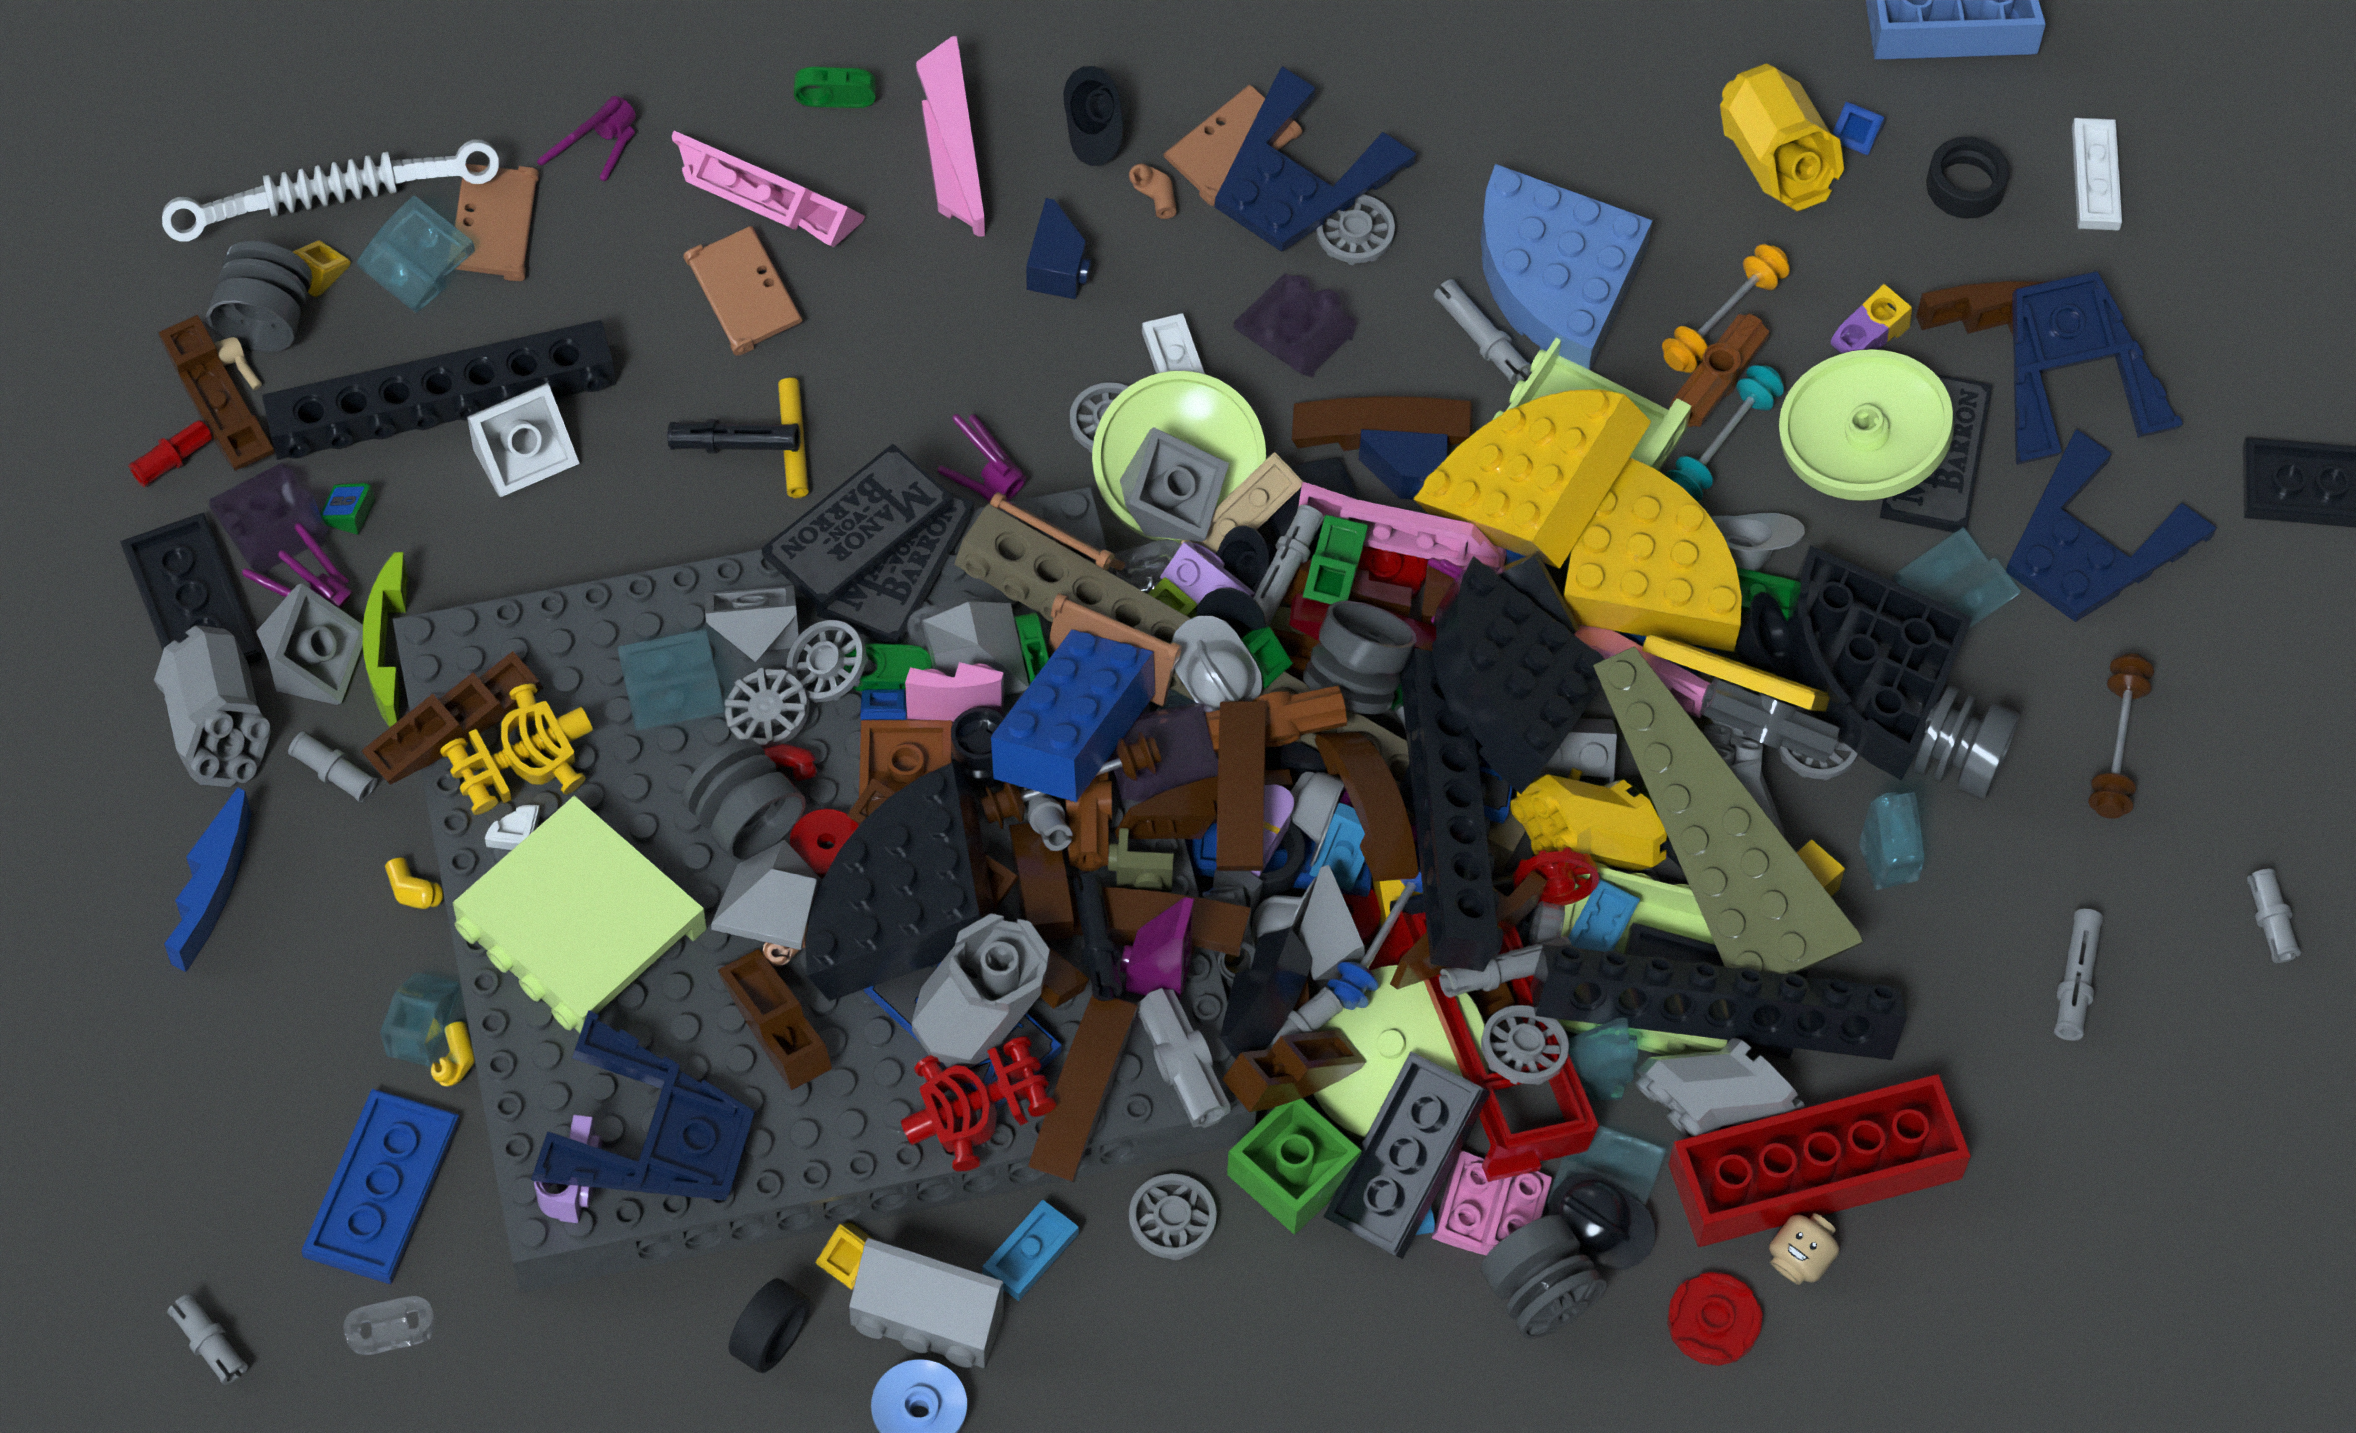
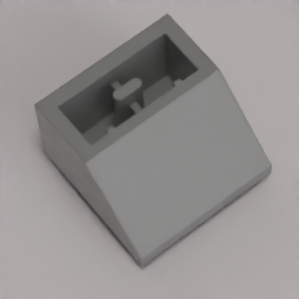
M1579 718L1550 761L1536 777L1550 774L1568 779L1573 767L1582 770L1579 780L1581 782L1599 786L1614 782L1617 733L1613 720Z

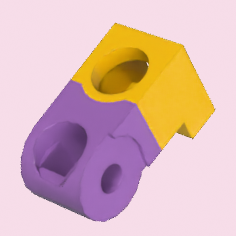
M1883 284L1840 325L1831 339V346L1841 354L1858 350L1881 349L1894 336L1899 338L1910 328L1912 307L1887 285ZM1888 303H1890V304L1895 308V310H1893V309L1888 305Z

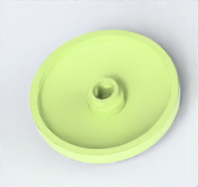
M1858 350L1828 358L1812 367L1797 380L1788 392L1782 405L1779 431L1782 449L1787 462L1804 482L1814 489L1833 497L1863 501L1883 499L1903 493L1929 477L1939 467L1950 448L1954 433L1952 403L1944 384L1927 366L1911 357L1892 351Z
M1192 371L1161 372L1130 385L1106 409L1097 427L1093 442L1092 463L1094 476L1107 507L1124 525L1134 532L1164 543L1180 544L1181 540L1145 536L1125 506L1120 478L1151 428L1155 427L1229 463L1216 507L1266 460V446L1262 427L1247 401L1236 390L1219 379Z
M1398 965L1370 970L1374 974L1379 987L1376 991H1365L1364 995L1369 1001L1366 1008L1356 1007L1355 1010L1343 1008L1342 1012L1336 1014L1315 1031L1340 1030L1366 1061L1362 1069L1314 1093V1097L1327 1116L1340 1129L1364 1141L1410 1052L1463 1077L1424 981L1398 990L1390 985ZM1467 993L1457 995L1455 999L1486 1074H1488L1489 1064L1481 1050V1037L1485 1022Z

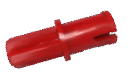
M195 421L169 440L163 437L158 440L159 444L128 464V467L138 483L145 488L173 467H182L181 460L212 439V434L203 421Z

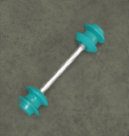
M1765 365L1750 366L1746 373L1747 378L1740 379L1736 384L1737 392L1743 400V404L1699 460L1687 456L1679 457L1675 463L1677 470H1669L1665 476L1683 487L1697 502L1703 497L1702 489H1708L1713 484V477L1706 464L1750 407L1761 411H1768L1774 405L1773 398H1778L1784 393L1781 377L1773 368Z

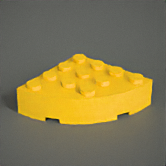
M1601 389L1569 390L1542 396L1518 407L1508 409L1501 416L1481 427L1461 443L1434 472L1427 476L1423 487L1417 493L1414 500L1429 515L1473 523L1493 545L1524 556L1538 552L1543 563L1560 569L1646 432L1651 421L1622 393Z
M1629 457L1571 550L1563 594L1567 607L1578 625L1641 636H1664L1686 644L1734 652L1741 626L1742 594L1736 564L1724 536L1707 511L1683 487L1655 468Z

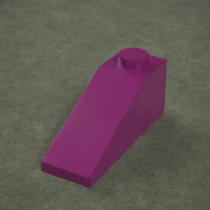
M1184 897L1139 928L1133 946L1125 945L1119 972L1126 973V991L1147 995L1161 988L1165 990L1173 989L1179 1002H1181L1191 965L1194 899Z

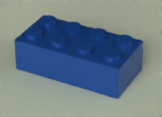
M1071 629L992 734L991 747L994 779L1077 802L1117 747L1119 738L1123 739L1155 695L1153 651Z

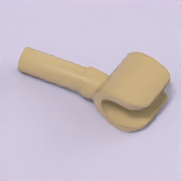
M230 337L215 342L218 357L222 364L226 366L236 363L238 370L253 390L259 389L262 383L249 367L239 340L235 337Z

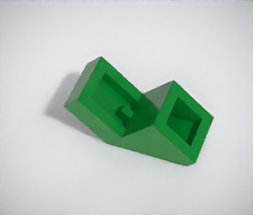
M1325 515L1315 554H1313L1303 598L1330 605L1334 602L1349 600L1368 525Z

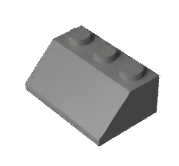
M867 1238L849 1306L851 1325L855 1326L863 1335L871 1338L880 1339L886 1336L898 1340L904 1347L914 1352L926 1353L929 1350L944 1355L948 1361L957 1366L969 1368L975 1365L985 1368L1004 1319L1003 1281Z

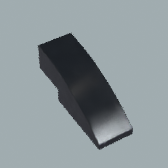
M1290 927L1258 937L1251 969L1235 973L1220 1034V1040L1235 1060L1241 1052L1266 1050L1287 1020L1306 982L1313 958Z

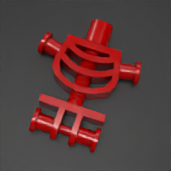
M1026 1036L1017 1037L1004 1045L1003 1050L1005 1054L1011 1056L1014 1062L1006 1066L1002 1055L995 1047L987 1050L999 1079L988 1086H985L981 1079L965 1066L954 1065L942 1071L940 1068L941 1062H939L937 1057L929 1055L916 1064L914 1071L917 1076H924L927 1081L919 1087L926 1108L900 1120L910 1144H917L937 1134L939 1142L948 1152L954 1151L955 1153L952 1169L955 1171H969L979 1167L981 1164L980 1158L974 1155L973 1146L988 1141L995 1132L997 1118L995 1102L1006 1098L1012 1115L1020 1126L1028 1123L1020 1101L1029 1099L1031 1105L1028 1107V1112L1032 1117L1042 1116L1051 1112L1056 1107V1103L1053 1098L1047 1096L1045 1091L1048 1087L1046 1077L1034 1074L1041 1068V1064L1037 1057L1031 1056L1029 1051L1032 1045L1030 1038ZM971 1083L978 1090L966 1095L958 1084ZM950 1090L959 1099L950 1102L943 1093ZM978 1109H982V1116L978 1122L976 1112ZM961 1117H963L962 1129H961V1124H960V1118H961Z

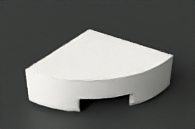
M539 805L517 807L516 811L504 816L499 821H495L485 836L486 847L513 850L537 829L541 814Z

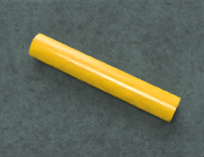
M784 378L778 382L781 424L797 423L800 428V446L798 451L783 450L787 495L791 498H802L809 493L800 383L795 378Z

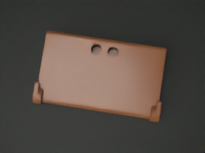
M1251 85L1244 88L1163 154L1165 159L1200 191L1199 196L1211 206L1215 205V197L1265 100ZM1217 121H1223L1225 124H1224V125H1223V124H1220V123L1217 124L1216 122H1217ZM1293 121L1271 147L1278 151L1292 139H1297L1302 134V129L1298 123Z
M465 164L472 172H481L488 167ZM519 166L518 170L498 168L496 175L490 181L483 184H473L462 177L449 268L504 275V280L523 281L525 279L526 269L524 267L536 183L539 181L540 174L537 169ZM471 208V209H473L474 211H473V212H471V211H468V212H467L466 209Z
M753 226L742 229L704 248L700 244L684 253L683 258L686 264L693 270L731 343L730 348L734 355L745 354L754 349V344L802 322L798 310ZM761 270H767L766 273L758 274Z
M997 492L991 499L990 505L999 510L1002 509L1054 537L1053 541L1070 550L1073 547L1095 559L1096 565L1100 568L1108 570L1110 566L1120 571L1124 568L1125 563L1115 558V554L1105 549L1100 550L1021 506L1007 501L1006 495Z
M1058 593L1054 599L1050 615L1053 617V623L1047 647L1048 657L1053 655L1071 629L1153 651L1155 695L1150 701L1164 707L1168 697L1174 666L1180 659L1182 645L1175 642L1172 644L1070 601L1068 596Z

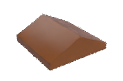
M861 720L859 797L872 778L896 793L919 777L952 763V720Z

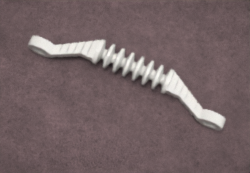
M471 140L464 143L455 156H446L445 158L435 157L433 159L431 157L424 158L423 160L422 158H416L413 160L390 161L388 152H384L381 155V163L378 167L375 166L370 156H365L364 169L362 170L358 169L353 159H348L347 173H342L337 163L333 162L331 164L330 176H325L321 167L317 165L314 170V178L311 180L308 179L303 168L298 169L297 182L292 183L286 172H281L280 186H275L271 177L266 175L263 176L264 185L256 187L255 190L250 189L244 191V193L241 192L234 196L225 197L224 200L213 201V203L201 205L189 197L172 199L165 205L162 212V225L165 232L171 238L178 241H190L197 238L206 225L214 223L216 220L217 222L224 220L226 217H234L237 213L241 215L247 211L252 212L257 211V209L269 208L271 217L278 216L280 202H284L290 213L295 212L296 199H301L305 208L310 210L312 198L316 195L324 207L328 206L329 193L334 192L341 204L345 203L347 189H351L355 198L361 200L363 186H368L373 197L378 196L379 183L383 182L390 194L397 193L396 183L405 182V180H416V178L448 177V175L462 176L470 183L483 184L490 181L496 175L499 168V159L495 149L488 142ZM481 151L488 155V167L481 172L470 171L465 165L466 158L470 153ZM179 209L191 210L196 216L195 224L186 230L178 229L171 222L172 214Z

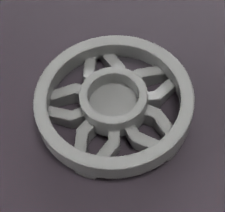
M1163 1174L1153 1177L1142 1184L1132 1197L1129 1206V1226L1132 1235L1142 1248L1156 1256L1170 1258L1171 1260H1180L1183 1257L1190 1256L1201 1250L1209 1242L1215 1230L1217 1212L1214 1199L1204 1185L1189 1176ZM1164 1185L1181 1186L1173 1192V1196H1168L1166 1192L1158 1189V1187ZM1190 1190H1192L1191 1196H1190V1199H1189L1188 1202H1187L1186 1200H1184L1183 1198H1181V1197H1183L1187 1192H1189ZM1148 1194L1159 1199L1160 1201L1156 1205H1154L1151 1199L1149 1198ZM1198 1195L1205 1202L1209 1216L1198 1209L1192 1210L1195 1207ZM1141 1200H1143L1150 1213L1143 1216L1137 1222V1208ZM1191 1220H1197L1207 1226H1193L1190 1223ZM1155 1223L1156 1228L1154 1230L1141 1231L1148 1224ZM1186 1232L1192 1236L1201 1235L1197 1240L1186 1245ZM1163 1233L1162 1241L1164 1246H1160L1149 1239H1156ZM1178 1235L1180 1239L1179 1247L1174 1248L1171 1244L1170 1236Z

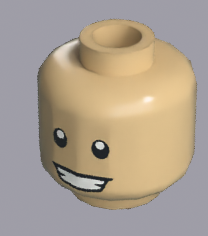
M1813 1213L1810 1218L1799 1214L1791 1216L1769 1244V1250L1773 1256V1259L1770 1261L1771 1265L1797 1285H1801L1803 1281L1810 1283L1818 1281L1840 1252L1837 1241L1832 1237L1836 1231L1835 1227L1816 1213Z

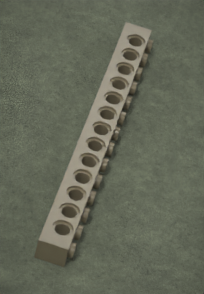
M990 504L986 505L963 539L954 565L963 569L969 576L981 579L1002 591L1008 598L1019 601L1039 612L1050 622H1053V617L1050 615L1054 599L1058 593L1068 596L1070 601L1170 644L1176 630L1185 621L1191 619ZM1174 669L1169 689L1176 690L1195 701ZM1283 672L1266 689H1262L1259 696L1279 691H1287L1291 695L1311 690L1304 682ZM1347 709V726L1301 735V738L1295 741L1319 752L1314 740L1317 734L1359 732L1378 750L1390 769L1398 788L1409 764L1406 740L1362 715ZM1333 774V775H1332V776L1341 778L1340 774ZM1510 805L1508 816L1503 824L1490 820V832L1487 839L1488 851L1494 855L1493 871L1499 875L1502 873L1526 831L1522 823L1513 816Z

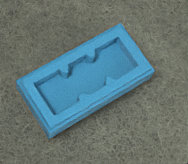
M1599 878L1596 889L1592 891L1568 936L1572 946L1579 949L1603 952L1614 951L1638 906L1640 898Z

